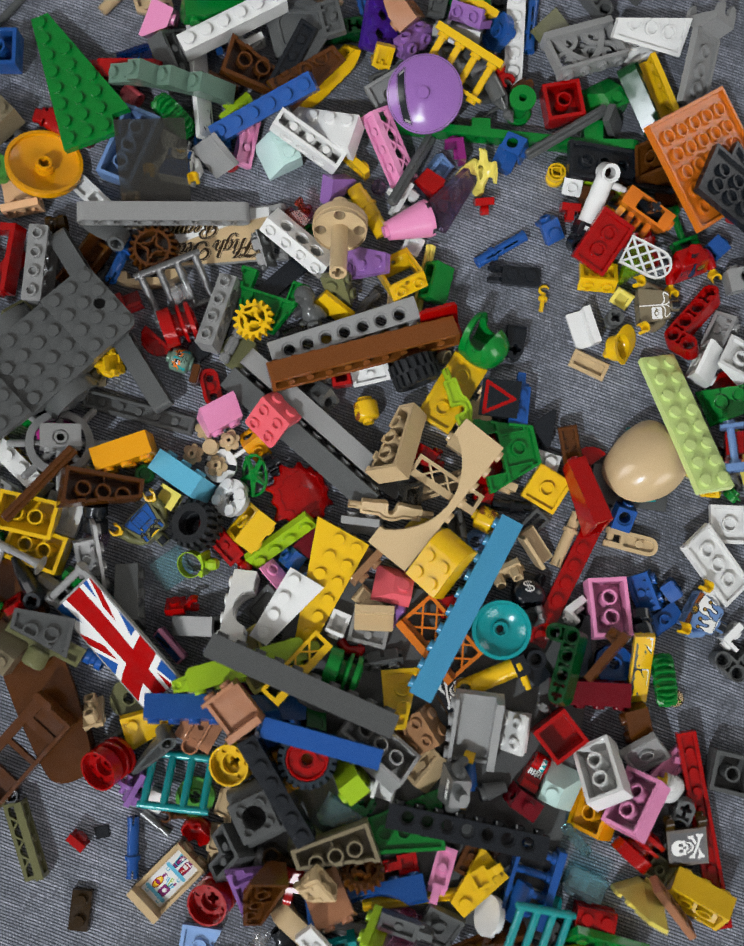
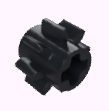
M267 452L261 456L266 463L268 474L270 473L273 477L280 473L278 468L281 462L276 454L270 455ZM262 464L260 468L262 469L263 473L265 474V472H264V467H263V464Z

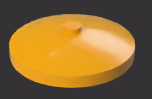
M32 130L22 133L9 143L5 151L4 163L7 176L18 189L29 195L39 198L61 197L74 190L81 181L83 158L80 151L77 150L67 154L64 151L61 136L55 132Z

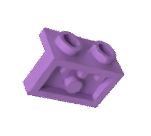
M452 0L448 19L479 30L491 28L492 20L486 19L485 9L459 0Z

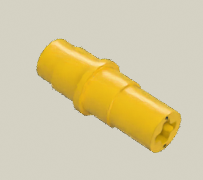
M359 182L350 187L347 193L351 198L350 200L368 216V226L376 239L379 240L384 237L381 227L385 220L376 206L375 199L371 198L367 190Z

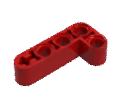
M715 285L705 286L666 329L664 338L669 350L687 360H693L698 357L699 346L697 339L693 335L721 304L718 287Z

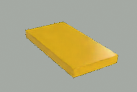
M457 351L454 352L446 367H449L452 378L456 377L462 394L470 400L488 370L474 366ZM441 373L420 408L427 415L426 422L448 435L456 423L455 416L461 413L464 408L462 406L450 407L447 393L443 386L445 379Z

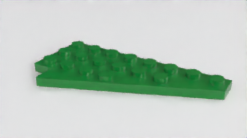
M48 13L31 19L64 151L69 154L119 135L115 118L130 113L131 109Z

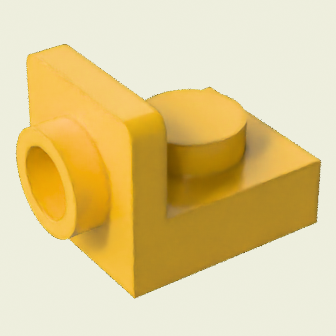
M377 41L374 54L370 58L371 65L378 70H390L396 49L395 45Z

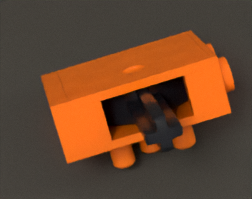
M633 184L628 186L627 191L621 193L613 204L617 208L619 205H622L626 209L624 211L626 215L623 219L628 223L634 219L631 224L635 227L633 232L637 230L640 224L643 225L638 233L641 238H644L650 229L656 235L669 231L675 224L673 220L676 215L662 206L660 201H655Z

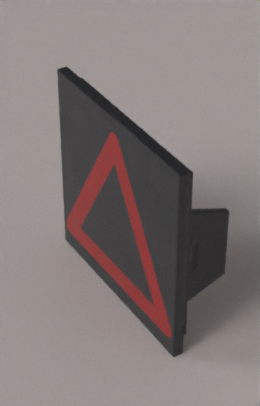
M483 378L478 415L491 416L492 418L517 419L522 382Z

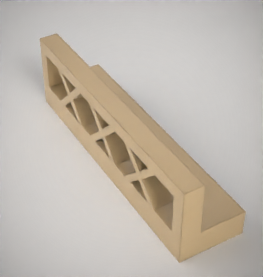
M421 453L413 463L410 474L412 477L448 501L452 500L455 494L450 492L449 484L456 482L459 484L460 479ZM422 459L428 463V472L421 473L416 469ZM442 472L445 482L436 483L433 473ZM476 490L473 494L478 498L473 506L465 502L461 507V510L471 516L485 497Z

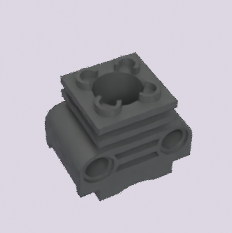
M255 777L227 790L226 797L229 803L227 810L244 846L248 845L249 848H253L286 832L285 827ZM247 807H261L266 817L254 819L248 813Z

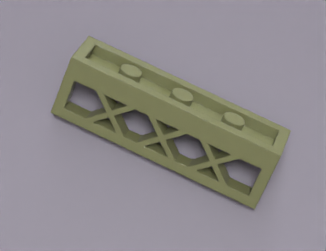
M27 797L16 800L14 803L5 804L3 810L25 882L34 879L36 881L44 879L50 872ZM10 807H14L16 817L12 816ZM18 825L20 827L22 836L17 834L16 828ZM24 844L28 855L24 854L22 851V847ZM29 863L31 864L33 875L29 874L27 868Z

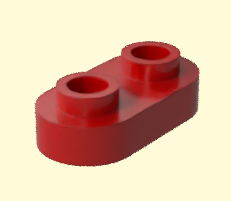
M211 368L204 369L199 379L204 400L208 404L214 401L211 400L213 394L217 395V399L224 395L218 373ZM209 376H213L212 382H207Z

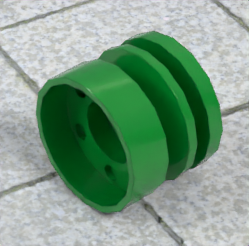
M333 646L321 681L328 684L330 681L337 682L341 685V690L346 685L348 689L354 691L358 687L363 673L364 657L359 655L357 662L353 663L355 653H351L348 660H345V650Z

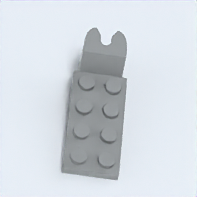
M719 0L715 10L697 14L696 6H691L687 11L686 18H693L690 25L692 34L676 101L683 106L706 95L710 91L721 42L719 39L734 29L736 9L734 6H731L725 14L726 0Z

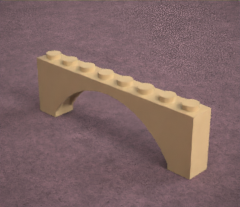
M467 418L454 433L458 437L461 447L462 472L458 488L450 503L434 518L416 526L395 529L385 528L381 525L368 541L403 571L410 568L417 555L421 553L430 539L442 530L440 529L444 522L448 524L455 516L452 513L455 508L458 507L460 509L467 501L464 498L467 493H473L480 485L477 483L481 476L485 478L492 470L489 467L492 462L495 461L497 463L504 455L502 452L504 448Z

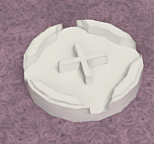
M490 894L474 910V926L477 933L482 937L494 938L496 933L499 934L505 923V909L502 908L503 902L496 895Z

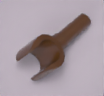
M163 811L162 813H167L169 818H163L161 821L168 823L172 819H188L190 816H187L188 814Z

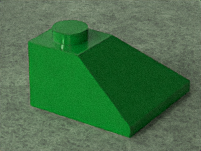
M608 78L582 90L586 114L601 105H606L607 107L609 103L616 104L620 114L625 111L629 104V100L621 85Z

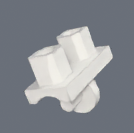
M413 183L409 184L398 205L391 206L388 212L389 215L394 216L408 208L404 205L406 200L412 204L416 202L420 194L413 189ZM388 188V190L386 191L388 196H390L391 192L393 191L392 188Z

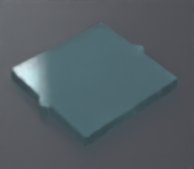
M177 546L149 565L156 576V580H159L166 591L187 578L179 572L177 567V559L182 554ZM183 556L182 565L189 574H193L194 570L188 563V558Z

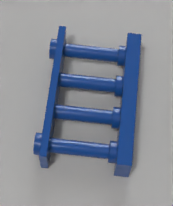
M524 838L522 840V845L524 847H529V845L525 844L526 840ZM556 847L555 852H548L547 860L550 861L551 867L546 872L519 864L520 857L512 855L507 871L509 878L504 882L499 897L503 902L502 908L505 909L509 893L515 886L513 880L516 872L543 880L545 883L544 890L540 892L534 890L532 898L538 900L539 905L552 907L568 856L565 849ZM526 911L524 917L531 919L532 912ZM541 914L536 931L543 933L549 915Z

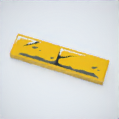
M634 633L628 681L632 684L631 702L647 701L656 639L654 633Z

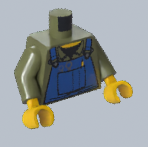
M149 488L152 495L146 496L143 493L146 502L121 527L117 523H113L118 528L115 532L108 529L112 536H118L128 543L141 546L145 544L151 545L156 540L163 547L170 541V538L164 533L169 527L166 505L155 496L152 488Z

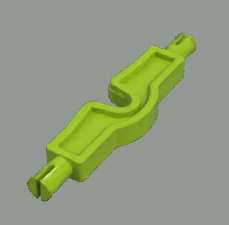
M449 367L442 369L441 371L445 379L443 386L447 393L450 407L462 406L464 408L463 412L455 416L458 426L460 427L466 418L472 422L473 409L469 399L462 394L456 377L452 378Z

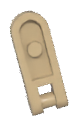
M606 527L605 533L607 534L602 546L642 556H653L657 553L658 544L655 539ZM614 535L619 536L618 543L613 542Z

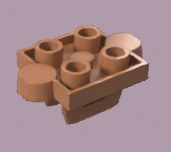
M182 721L174 734L183 740L181 743L182 751L188 755H193L199 749L208 755L223 730L221 726L209 725V721H201L200 725L188 724L189 721Z

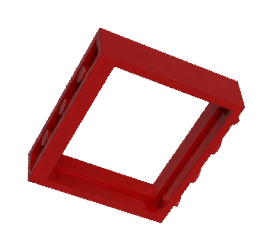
M0 222V235L8 236L0 281L1 298L6 297V295H16L27 229L17 223Z

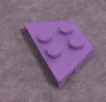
M263 866L224 870L242 917L243 891L249 881Z

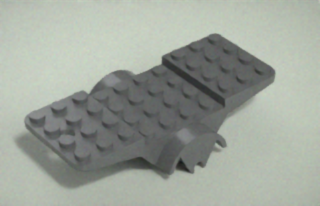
M86 267L78 269L41 299V303L33 310L26 304H20L0 315V440L30 417L44 410L57 421L62 412L74 409L77 403L84 401L89 390L99 385L89 372L99 359L134 328V316L91 269ZM103 299L105 306L102 309H97L94 306L95 300Z

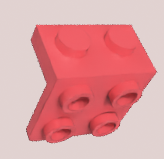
M272 391L261 397L245 420V423L269 448H272L285 431L298 423L302 416L281 394Z

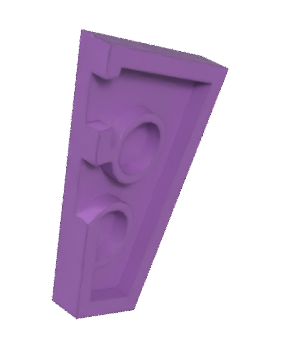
M357 247L348 251L347 269L352 275V280L390 274V254L363 247Z

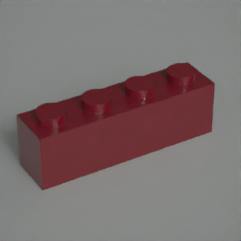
M549 677V688H550V684H551L552 677ZM578 678L574 698L570 705L580 709L585 708V706H593L594 709L604 710L605 707H613V710L624 711L625 708H631L632 684L625 680L595 679L594 682H589L585 678ZM549 700V702L553 704L554 707H563L556 705Z

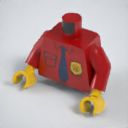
M699 243L691 244L689 247L675 252L672 257V269L665 276V284L668 286L664 291H668L669 299H671V294L677 298L679 291L674 288L673 284L706 273L707 270H709L707 277L713 284L715 276L721 281L722 275L715 269L717 266L712 252L707 248H703Z

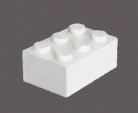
M606 734L591 740L573 754L586 804L596 812L634 798L618 745L610 736Z

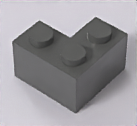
M222 823L211 835L219 854L211 861L208 867L216 883L228 882L224 870L247 867L256 857L253 848L243 845L234 823Z

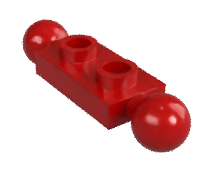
M223 528V533L220 532L219 534L221 538L216 540V545L212 547L230 567L236 563L237 569L252 571L253 566L242 559L246 552L233 541Z

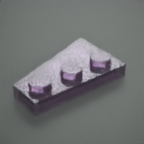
M463 168L428 200L427 204L433 210L440 233L446 234L475 186L468 168Z

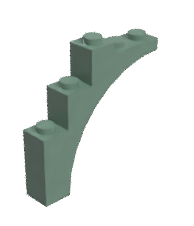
M141 58L128 59V62L110 64L108 83L112 85L157 88L195 96L220 105L234 104L236 85L204 71L188 72L174 65L159 66Z

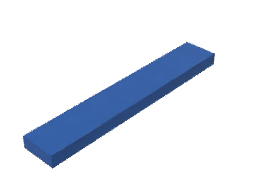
M268 716L264 718L259 736L375 770L379 769L384 751L382 748Z

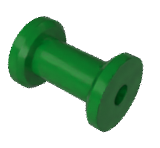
M518 85L511 91L508 108L514 112V122L510 123L507 120L509 124L519 127L529 121L531 109L536 102V93L530 86Z

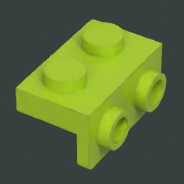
M378 904L374 905L373 910H368L365 922H368L365 929H361L357 939L360 942V946H383L387 933L376 929L383 908Z

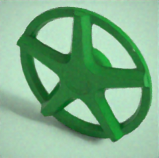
M258 454L245 456L242 466V477L240 478L246 485L247 481H250L248 494L251 497L262 495L268 483L266 463ZM253 457L259 458L255 467H253L250 460ZM262 464L265 472V480L262 479L263 474L262 470L260 469ZM247 466H248V470H249V473H248V474H246V467H247ZM256 483L263 485L259 493H255Z

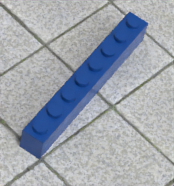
M145 693L143 719L147 721V724H160V721H168V724L177 725L180 724V721H189L188 724L200 725L201 721H209V725H219L206 707L204 709L201 708V705L205 702L203 698L207 694L195 696V694ZM250 695L262 712L278 708L283 721L300 726L301 723L306 721V707L300 704L294 696L288 695L277 707L266 695Z

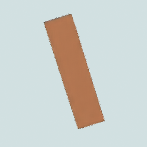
M658 876L649 877L655 896L690 941L695 939L696 933L689 917Z

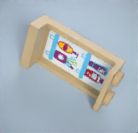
M182 838L126 894L153 925L208 869L205 858L201 855L198 856L193 851L194 848L191 843L184 841Z

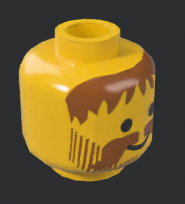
M371 396L359 397L353 405L356 421L363 423V425L374 424V421L380 416L377 400Z
M482 506L480 509H476L471 516V519H473L472 526L485 534H489L493 531L494 528L491 525L495 517H499V514L487 506Z

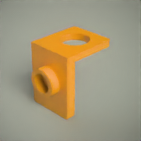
M250 428L239 435L240 443L249 455L258 454L262 456L267 452L270 455L272 454L269 447ZM252 433L250 438L244 440L248 434ZM257 457L252 458L256 463L259 460Z

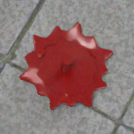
M299 461L292 468L280 464V474L274 476V483L265 489L273 494L271 503L277 508L274 520L277 522L287 519L290 522L304 511L313 519L318 518V516L323 518L325 516V508L333 505V501L328 497L330 488L325 483L324 477L317 471H314L311 466L304 468Z

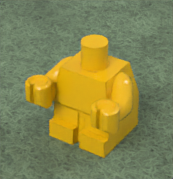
M114 347L99 359L94 366L98 374L108 378L119 377V375L126 373L125 365L119 354H116Z

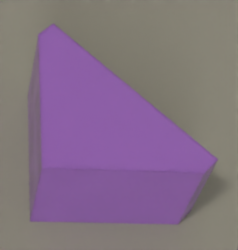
M323 174L320 202L325 204L336 197H343L347 190L357 182L356 179L346 174Z

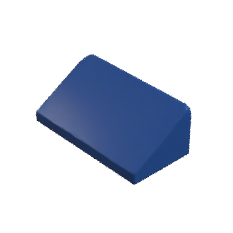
M520 878L517 879L505 907V919L508 922L512 923L516 912V901L530 903L534 894L532 884Z

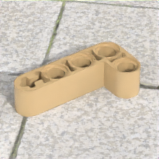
M283 894L270 915L275 924L299 946L295 941V935L308 926V921L296 910L292 902L290 906L282 904Z

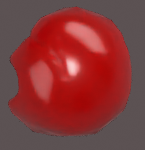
M190 817L182 824L181 832L188 842L196 840L198 846L207 845L210 842L211 824L205 818Z

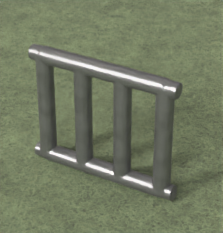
M199 249L189 251L133 274L134 279L139 281L156 317L154 319L156 325H159L155 311L160 310L145 277L157 274L173 309L171 313L172 315L176 314L175 304H178L163 271L173 266L191 303L189 304L191 309L195 311L208 305L213 288L200 260ZM191 259L208 295L207 298L199 301L181 264ZM181 307V308H180V311H181V312H182V311H185V310H184V307Z

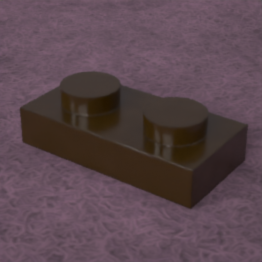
M73 888L68 930L88 932L94 889Z

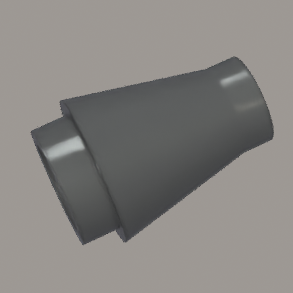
M504 780L481 783L477 787L480 801H486L487 803L508 791Z

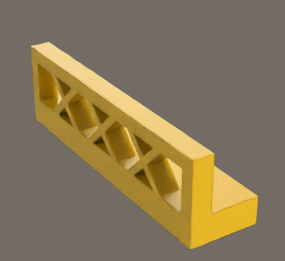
M653 52L649 55L647 61L639 63L657 111L660 117L663 118L680 108L656 52Z
M315 630L284 664L288 666L294 660V664L297 665L296 657L298 654L308 653V661L304 665H297L304 669L303 673L308 674L333 646ZM316 636L323 645L319 650H310V641ZM308 645V650L302 651ZM267 684L260 689L277 707L289 695L279 691L273 697L266 690L269 687Z

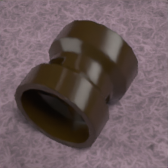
M65 213L58 214L57 217L46 216L44 218L45 225L49 226V230L52 233H55L62 227L69 232V223Z

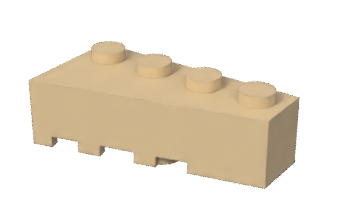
M415 402L399 405L389 424V432L383 435L381 439L383 443L379 451H375L372 456L374 459L372 465L367 466L365 470L377 484L407 480L410 477L427 415Z

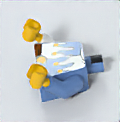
M705 578L704 586H698L702 591L691 592L676 622L682 625L680 630L677 629V632L689 638H700L706 634L712 635L715 630L722 634L727 629V624L720 620L724 611L720 608V603L714 594V583Z

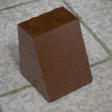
M649 140L636 145L635 182L672 186Z

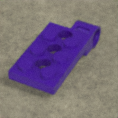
M366 0L358 48L374 53L377 41L394 45L393 39L398 35V31L396 32L390 25L391 20L388 17L383 0ZM379 11L385 14V20L380 18ZM377 29L381 31L382 39H379L377 37Z

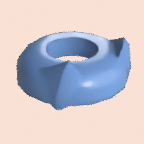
M470 530L467 533L468 545L472 547L470 540L476 536L479 538L480 544L473 549L476 552H482L484 548L482 542L486 536L485 533L479 530Z

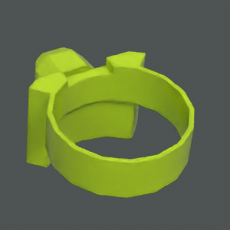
M209 549L201 554L195 550H188L177 559V567L179 572L187 578H195L196 576L202 578L210 573L211 570L218 569L220 561L216 558H211ZM185 553L193 554L201 562V570L198 574H189L184 569L182 557Z

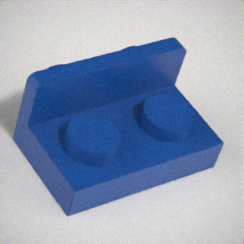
M651 569L627 577L628 588L636 608L645 607L654 611L664 606V594L659 591L657 576L654 572L652 573Z

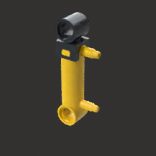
M530 648L526 651L525 655L520 653L512 659L505 660L468 677L459 678L454 684V691L456 693V688H459L462 684L469 685V690L486 691L517 677L520 678L523 686L528 691L532 688L527 676L531 673L530 667L535 670L542 669L547 661L546 655L537 648ZM533 654H539L540 660L538 663H531L530 659Z

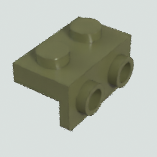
M348 269L347 275L343 279H334L329 273H322L320 279L324 291L327 289L348 307H352L353 301L357 297V291L352 285V275L348 272Z

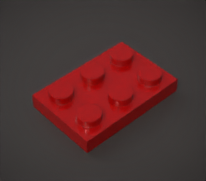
M603 206L570 256L598 276L603 277L635 227L608 207Z

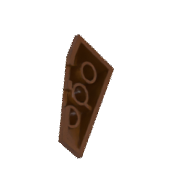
M276 860L266 862L249 881L243 891V926H262L289 887L286 862H278Z

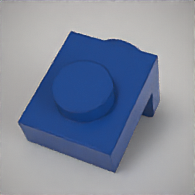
M545 214L539 218L540 220L535 222V225L540 228L545 245L550 246L565 238L558 217Z

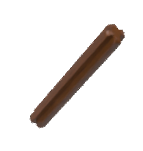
M68 445L1 514L2 518L6 522H11L77 454V450L73 446Z

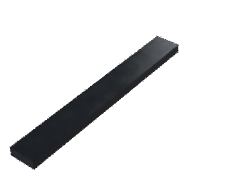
M292 258L256 290L279 296L292 285L293 281H297L308 270ZM234 312L233 317H236L238 314ZM233 319L231 320L225 340L232 335L233 325L237 323ZM195 342L187 347L193 352V355L200 363L212 354L211 352L202 351Z

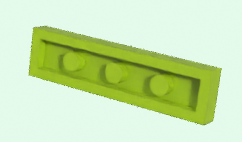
M305 511L262 541L263 543L259 550L254 551L252 554L249 552L244 554L245 560L258 569L314 529L317 524L316 520Z

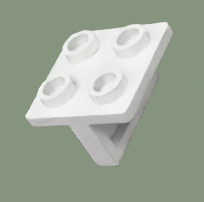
M504 710L498 749L517 756H524V753H527L532 713Z

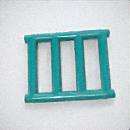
M170 750L161 757L169 758L160 802L148 801L156 761L147 767L141 799L137 801L136 807L208 816L209 808H207L213 779L209 770L211 755L197 753L188 755L185 752ZM177 759L187 760L188 764L180 804L168 803ZM196 762L207 763L199 807L189 806L188 800Z
M516 901V912L504 946H513L525 911L532 912V916L521 946H530L541 914L549 916L538 946H547L557 917L564 918L555 946H564L572 920L577 918V913Z

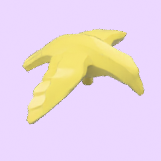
M479 148V160L471 159L455 175V178L459 179L465 178L468 175L477 176V182L472 191L475 197L483 195L489 178H492L493 183L497 184V162H489L488 151L485 148Z

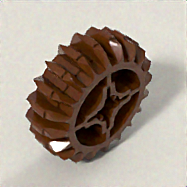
M152 225L150 229L148 226H144V231L138 229L139 234H133L135 241H129V244L133 246L128 248L132 253L129 257L131 260H134L133 265L135 267L138 266L139 271L179 256L177 252H180V248L177 246L179 241L175 239V234L170 233L169 228L164 229L160 225L158 227ZM162 238L167 240L168 250L162 247ZM157 247V250L152 253L151 250ZM141 249L147 253L146 262L141 258Z

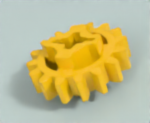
M253 299L251 303L249 300H246L245 306L240 304V311L235 310L238 315L232 318L237 322L233 327L237 330L236 333L240 336L242 335V338L245 340L249 338V340L254 342L256 337L260 341L262 340L261 335L267 337V330H273L270 324L275 323L271 318L274 316V313L270 311L271 307L268 304L266 305L264 301L261 300L259 302Z

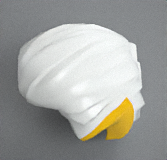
M667 772L664 773V778L660 776L655 777L662 780L671 789L664 803H673L681 797L685 789V783L682 778Z

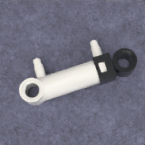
M602 162L597 166L595 171L596 177L579 218H575L570 231L574 232V234L568 236L566 240V248L570 252L574 251L576 241L582 239L601 208L605 205L611 189L622 193L627 191L625 186L616 182L621 173L618 165ZM608 168H610L611 173L608 177H606L605 171Z

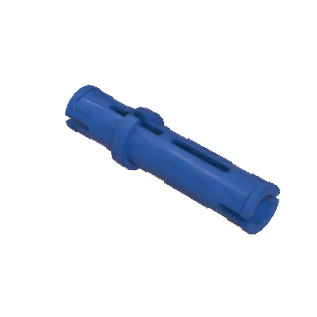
M528 0L524 32V54L526 55L535 53L536 38L532 33L531 40L529 37L530 30L537 25L539 0Z
M521 230L500 244L487 248L486 252L473 258L476 266L480 269L492 260H498L499 256L528 241L527 235Z
M131 236L124 249L116 251V257L105 276L106 282L111 277L109 284L114 285L117 283V279L126 261L130 259L131 252L128 248L133 247L129 244Z
M138 815L134 817V824L133 816L127 817V855H125V861H127L126 879L131 880L132 871L133 879L139 878L141 854H139L140 816Z

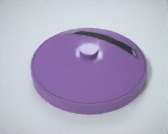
M428 53L411 56L404 60L391 75L387 88L388 107L393 118L407 131L420 135L440 132L455 120L463 102L461 78L455 67L441 56Z

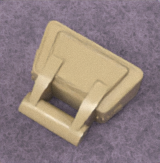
M318 864L308 870L293 885L307 902L337 901L338 885Z

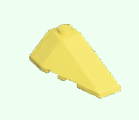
M636 876L611 884L610 888L614 894L620 898L624 896V903L633 908L640 918L653 928L666 935L668 934L669 930L664 906L655 896L648 877L643 879L640 876Z

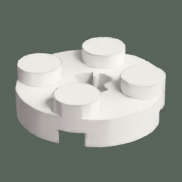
M226 478L215 490L211 499L212 504L215 505V508L223 516L234 517L242 515L250 503V498H248L249 488L242 481ZM234 493V501L229 502L230 495Z

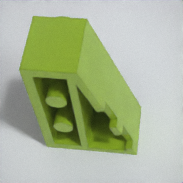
M338 759L333 774L339 791L338 796L344 804L348 802L350 806H353L371 791V778L360 765Z

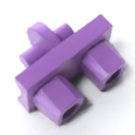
M145 769L135 776L128 774L126 779L123 778L118 782L121 786L118 792L124 794L122 797L124 807L136 806L137 801L141 799V794L138 793L140 787L143 788L146 778Z

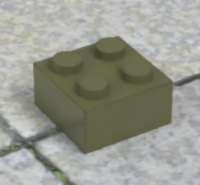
M653 849L659 855V858L656 859L649 855L648 859L652 866L644 875L648 878L656 875L666 885L677 867L669 868L668 860Z

